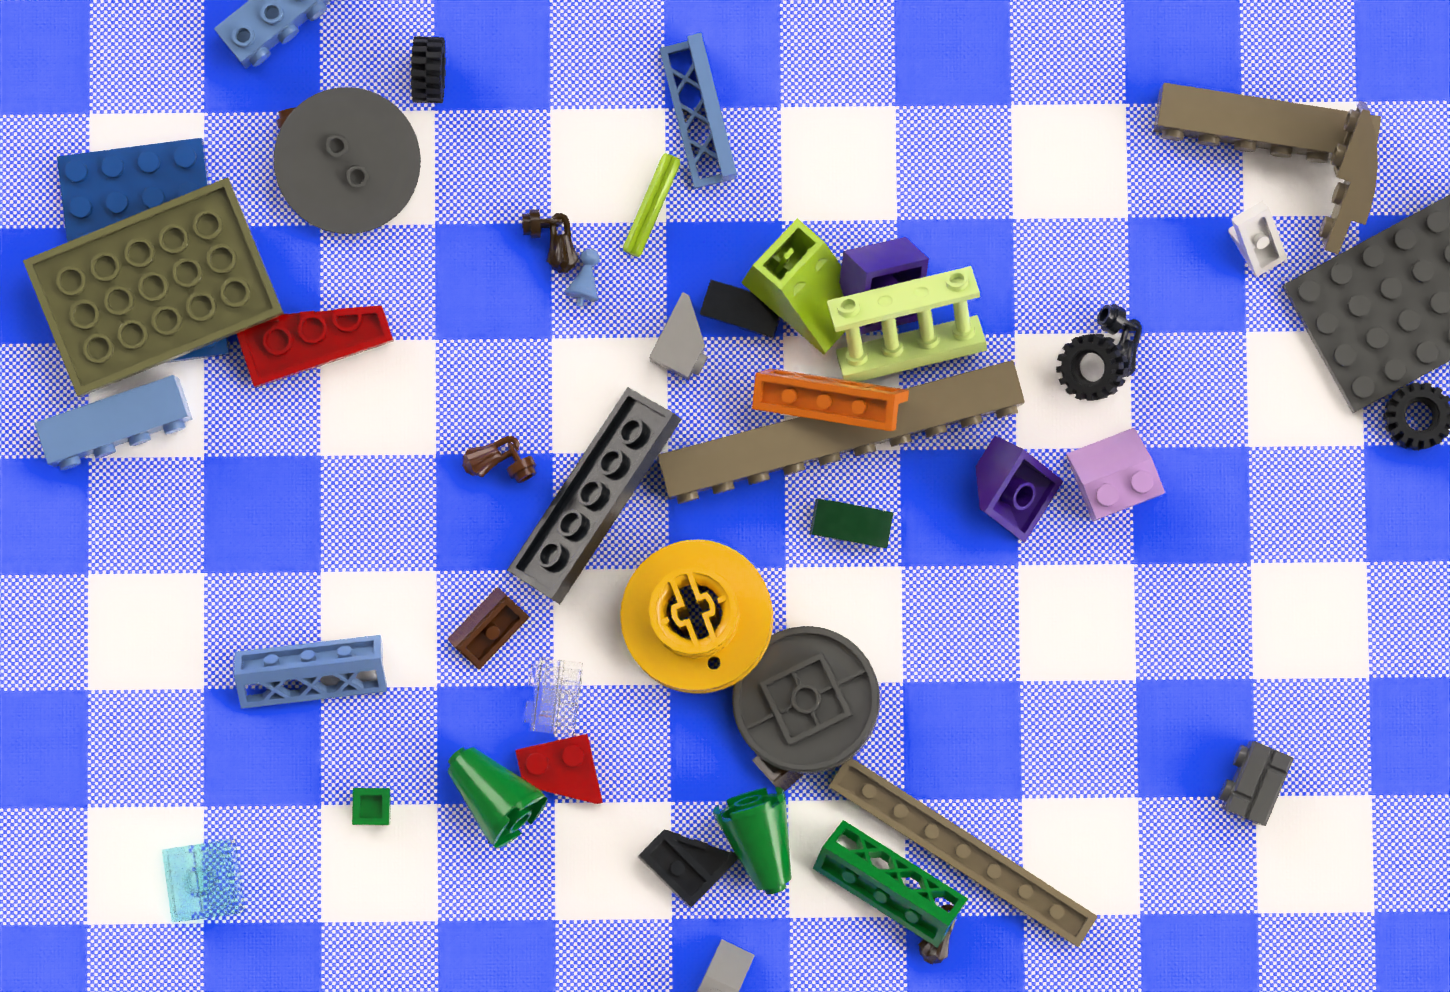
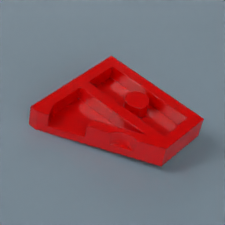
M588 734L515 750L521 778L538 789L594 804L603 803Z

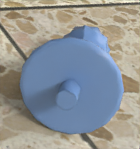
M586 249L581 253L580 258L584 266H582L578 275L574 277L570 286L564 290L567 296L577 298L576 306L583 307L584 300L590 302L599 301L592 267L599 264L600 256L594 249Z

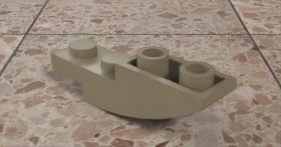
M1360 100L1356 110H1349L1343 127L1347 134L1343 144L1337 143L1331 157L1330 164L1334 165L1333 170L1336 177L1344 180V182L1337 183L1331 203H1334L1335 206L1331 216L1324 217L1318 234L1322 238L1324 250L1338 255L1351 221L1366 225L1376 188L1378 152L1375 128L1367 103Z

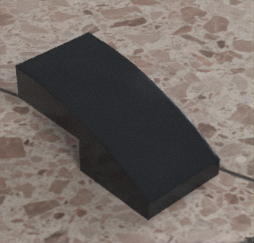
M710 280L700 311V315L703 317L737 326L741 330L774 339L781 318L752 292L714 280Z

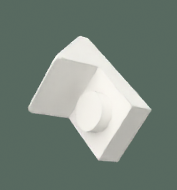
M1263 200L1231 218L1233 226L1228 229V232L1256 277L1288 259L1270 208Z

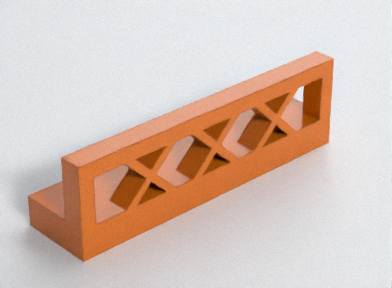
M770 368L755 374L752 409L894 431L896 430L898 405L908 401L909 390Z

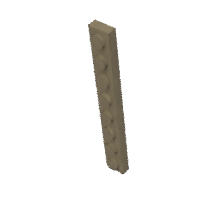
M853 758L841 765L828 786L1078 948L1098 918L1096 914Z

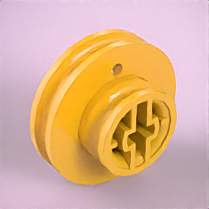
M709 540L680 541L665 546L651 554L638 566L627 583L620 610V622L624 641L632 657L642 670L656 682L667 688L691 694H706L726 689L750 674L761 661L768 648L774 622L772 601L758 570L746 557L736 550ZM691 585L696 601L702 611L710 609L701 613L709 633L705 638L699 639L690 618L682 621V619L690 616L681 589L685 586ZM699 585L707 587L718 597L717 600L722 609L721 619L719 610L710 594L707 592L701 593ZM673 595H675L677 603L671 605L672 618L685 637L690 636L691 639L683 638L674 632L675 628L667 617L668 603ZM717 658L720 660V666L717 669L709 668L708 661H714Z

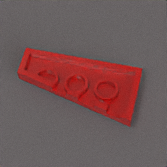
M382 305L283 314L237 333L255 388L394 342Z

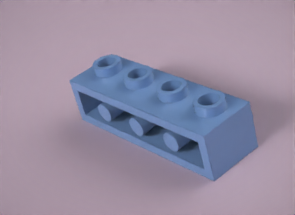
M248 0L217 25L214 30L245 69L250 65L256 67L271 55L269 50L279 42L285 44L293 39L299 32L298 27L306 20L314 21L324 14L328 8L326 4L331 0Z

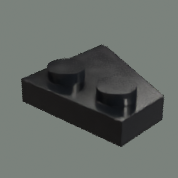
M666 829L637 856L689 909L738 860L735 852H728L710 846L708 843L683 837L681 834Z

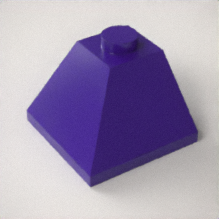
M995 435L975 466L980 510L1025 543L1062 485L1063 480L1023 448Z

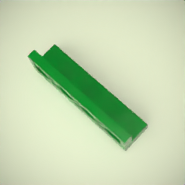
M844 820L822 846L813 866L815 871L937 948L944 940L951 924L968 901V898ZM844 835L854 841L858 849L849 850L837 842ZM870 858H881L888 863L889 869L875 867L872 865ZM902 878L914 879L919 882L921 889H910L904 885ZM942 897L954 904V906L948 913L937 906L933 898Z

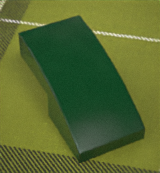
M816 499L809 535L887 549L894 512Z

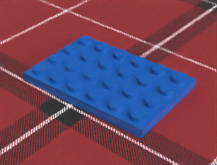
M202 137L57 156L67 242L209 185L204 140ZM228 337L166 363L230 355Z

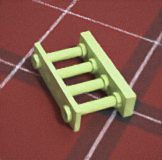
M968 266L828 300L827 304L835 332L845 330L848 346L835 349L843 380L865 381L987 351L986 339L978 315L969 317L967 300L981 297L972 267ZM953 304L955 320L933 325L931 309ZM917 313L919 329L898 334L895 318ZM881 321L883 338L862 343L859 327Z

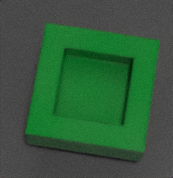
M353 788L352 825H391V788Z

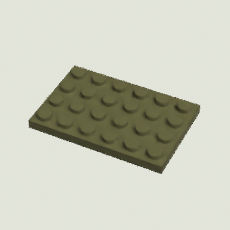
M228 177L23 260L78 397L105 388L284 314Z

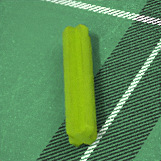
M664 153L623 245V251L634 257L642 255L679 169L680 159L671 154Z

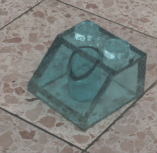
M236 838L162 849L172 923L246 912Z

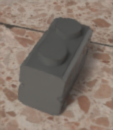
M1253 740L1248 741L1247 746L1240 745L1233 760V765L1238 767L1233 780L1226 779L1219 793L1218 799L1223 801L1221 809L1260 826H1266L1294 758Z

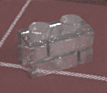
M539 657L538 665L531 664L529 686L535 687L534 701L526 702L524 723H531L530 731L569 736L576 735L584 669L583 662Z

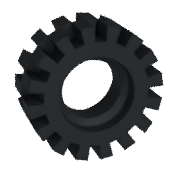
M414 36L411 57V96L413 103H443L446 76L444 37Z
M1087 334L1071 339V343H1066L1062 349L1065 352L1058 355L1057 360L1061 361V366H1056V373H1062L1063 378L1058 380L1060 385H1067L1065 391L1069 395L1075 394V398L1079 400H1100L1108 398L1109 395H1114L1118 392L1117 387L1123 386L1126 380L1122 379V377L1128 374V368H1124L1123 362H1128L1127 355H1121L1120 351L1123 348L1120 344L1115 345L1113 343L1115 339L1112 337H1104V334ZM1088 353L1097 354L1104 363V373L1095 382L1087 380L1080 370V363Z
M1417 382L1401 388L1391 396L1392 398L1386 403L1385 408L1387 410L1383 414V420H1386L1387 425L1384 427L1386 432L1390 431L1392 434L1391 439L1394 442L1398 441L1401 443L1400 446L1405 449L1412 448V450L1419 451L1439 444L1449 435L1450 405L1448 402L1450 398L1448 395L1444 396L1441 393L1443 391L1441 388L1431 387L1432 384L1430 383L1419 384ZM1412 403H1423L1430 408L1432 422L1427 429L1418 431L1412 429L1407 424L1405 413Z

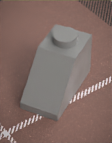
M682 292L649 356V360L689 381L692 373L699 376L708 356L703 354L705 343L690 297Z
M721 939L697 992H739L755 955Z

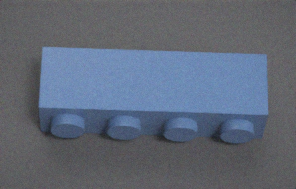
M171 375L34 422L47 464L53 467L59 466L60 470H67L82 464L80 458L94 454L95 458L111 455L116 452L115 446L129 442L130 446L146 443L151 440L150 434L164 430L165 435L181 431L186 428L185 422L191 421L193 418L180 379L175 375Z

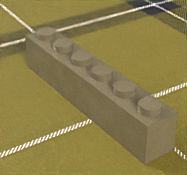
M1163 83L1159 89L1153 132L1162 133L1161 137L1166 140L1183 141L1184 137L1197 138V143L1204 146L1217 147L1220 142L1234 144V149L1242 152H1255L1256 148L1270 150V155L1275 157L1291 158L1293 153L1306 155V160L1309 162L1328 163V159H1331L1337 143L1343 144L1347 134L1343 127L1349 111ZM1371 115L1378 144L1382 116Z

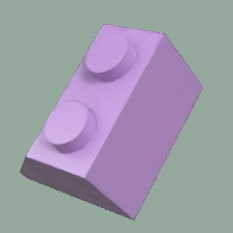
M1135 428L1066 453L1092 522L1154 499L1165 493L1152 457Z

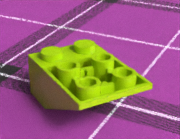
M797 218L752 265L741 283L823 355L845 333V330L835 332L827 304L828 300L844 297L839 283L841 264L827 244Z

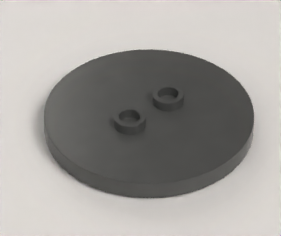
M332 88L307 98L286 118L275 143L274 171L277 184L286 202L306 222L332 233H363L388 223L407 205L415 191L420 175V147L411 123L404 113L391 101L375 92L362 88Z
M792 627L771 635L768 648L758 665L744 679L734 684L732 696L733 713L743 739L762 760L778 769L791 773H821L846 763L868 742L879 717L880 689L876 674L868 658L848 638L822 627Z

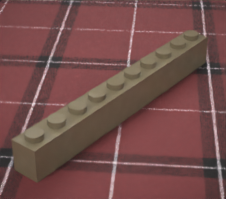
M1014 360L906 388L909 390L908 401L898 405L896 430L894 431L797 417L659 454L658 459L669 500L677 498L678 504L699 499L698 492L712 489L713 494L731 491L735 489L733 483L748 479L749 485L770 480L769 473L783 470L785 476L806 470L804 464L819 460L820 466L841 461L840 454L854 451L855 457L876 452L875 445L888 441L891 447L900 446L912 442L911 435L925 432L926 438L947 433L946 426L961 423L962 428H967L983 423L982 416L996 413L997 419L1018 414L1017 407L1022 406L1025 400Z

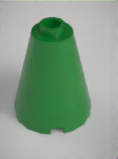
M462 747L448 760L450 764L447 771L448 775L488 843L492 844L495 849L506 846L520 836L522 833L518 829L526 822L531 825L544 810L548 802V798L543 794V791L475 747L467 750Z
M775 787L776 794H768L767 788L739 794L726 800L727 808L720 811L719 805H717L713 810L716 822L757 890H765L766 894H775L787 888L786 883L792 879L786 796L781 787Z

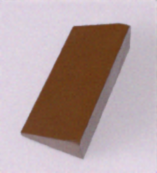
M497 587L449 636L448 641L480 670L530 617Z

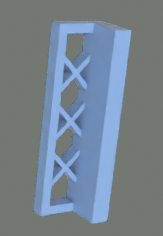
M702 33L688 35L685 42L659 48L694 189L737 179V171ZM689 50L692 65L686 75H683L671 67L669 55ZM693 71H695L697 83L690 79ZM674 76L682 80L678 88L676 87ZM686 83L700 91L701 100L694 111L680 103L679 94ZM702 106H704L706 118L698 113ZM683 111L691 115L687 123H685ZM695 118L709 126L710 134L703 146L689 138L688 129ZM711 140L713 142L715 153L707 149ZM692 146L700 150L695 158ZM704 153L717 160L721 174L699 178L696 165Z
M381 635L236 651L234 655V680L240 707L243 709L387 692ZM376 670L377 680L363 682L356 678L360 672ZM329 675L340 679L336 685L326 686L319 682L323 676ZM295 679L304 684L297 690H289L282 686L287 680ZM260 684L268 689L262 694L247 695L245 685Z

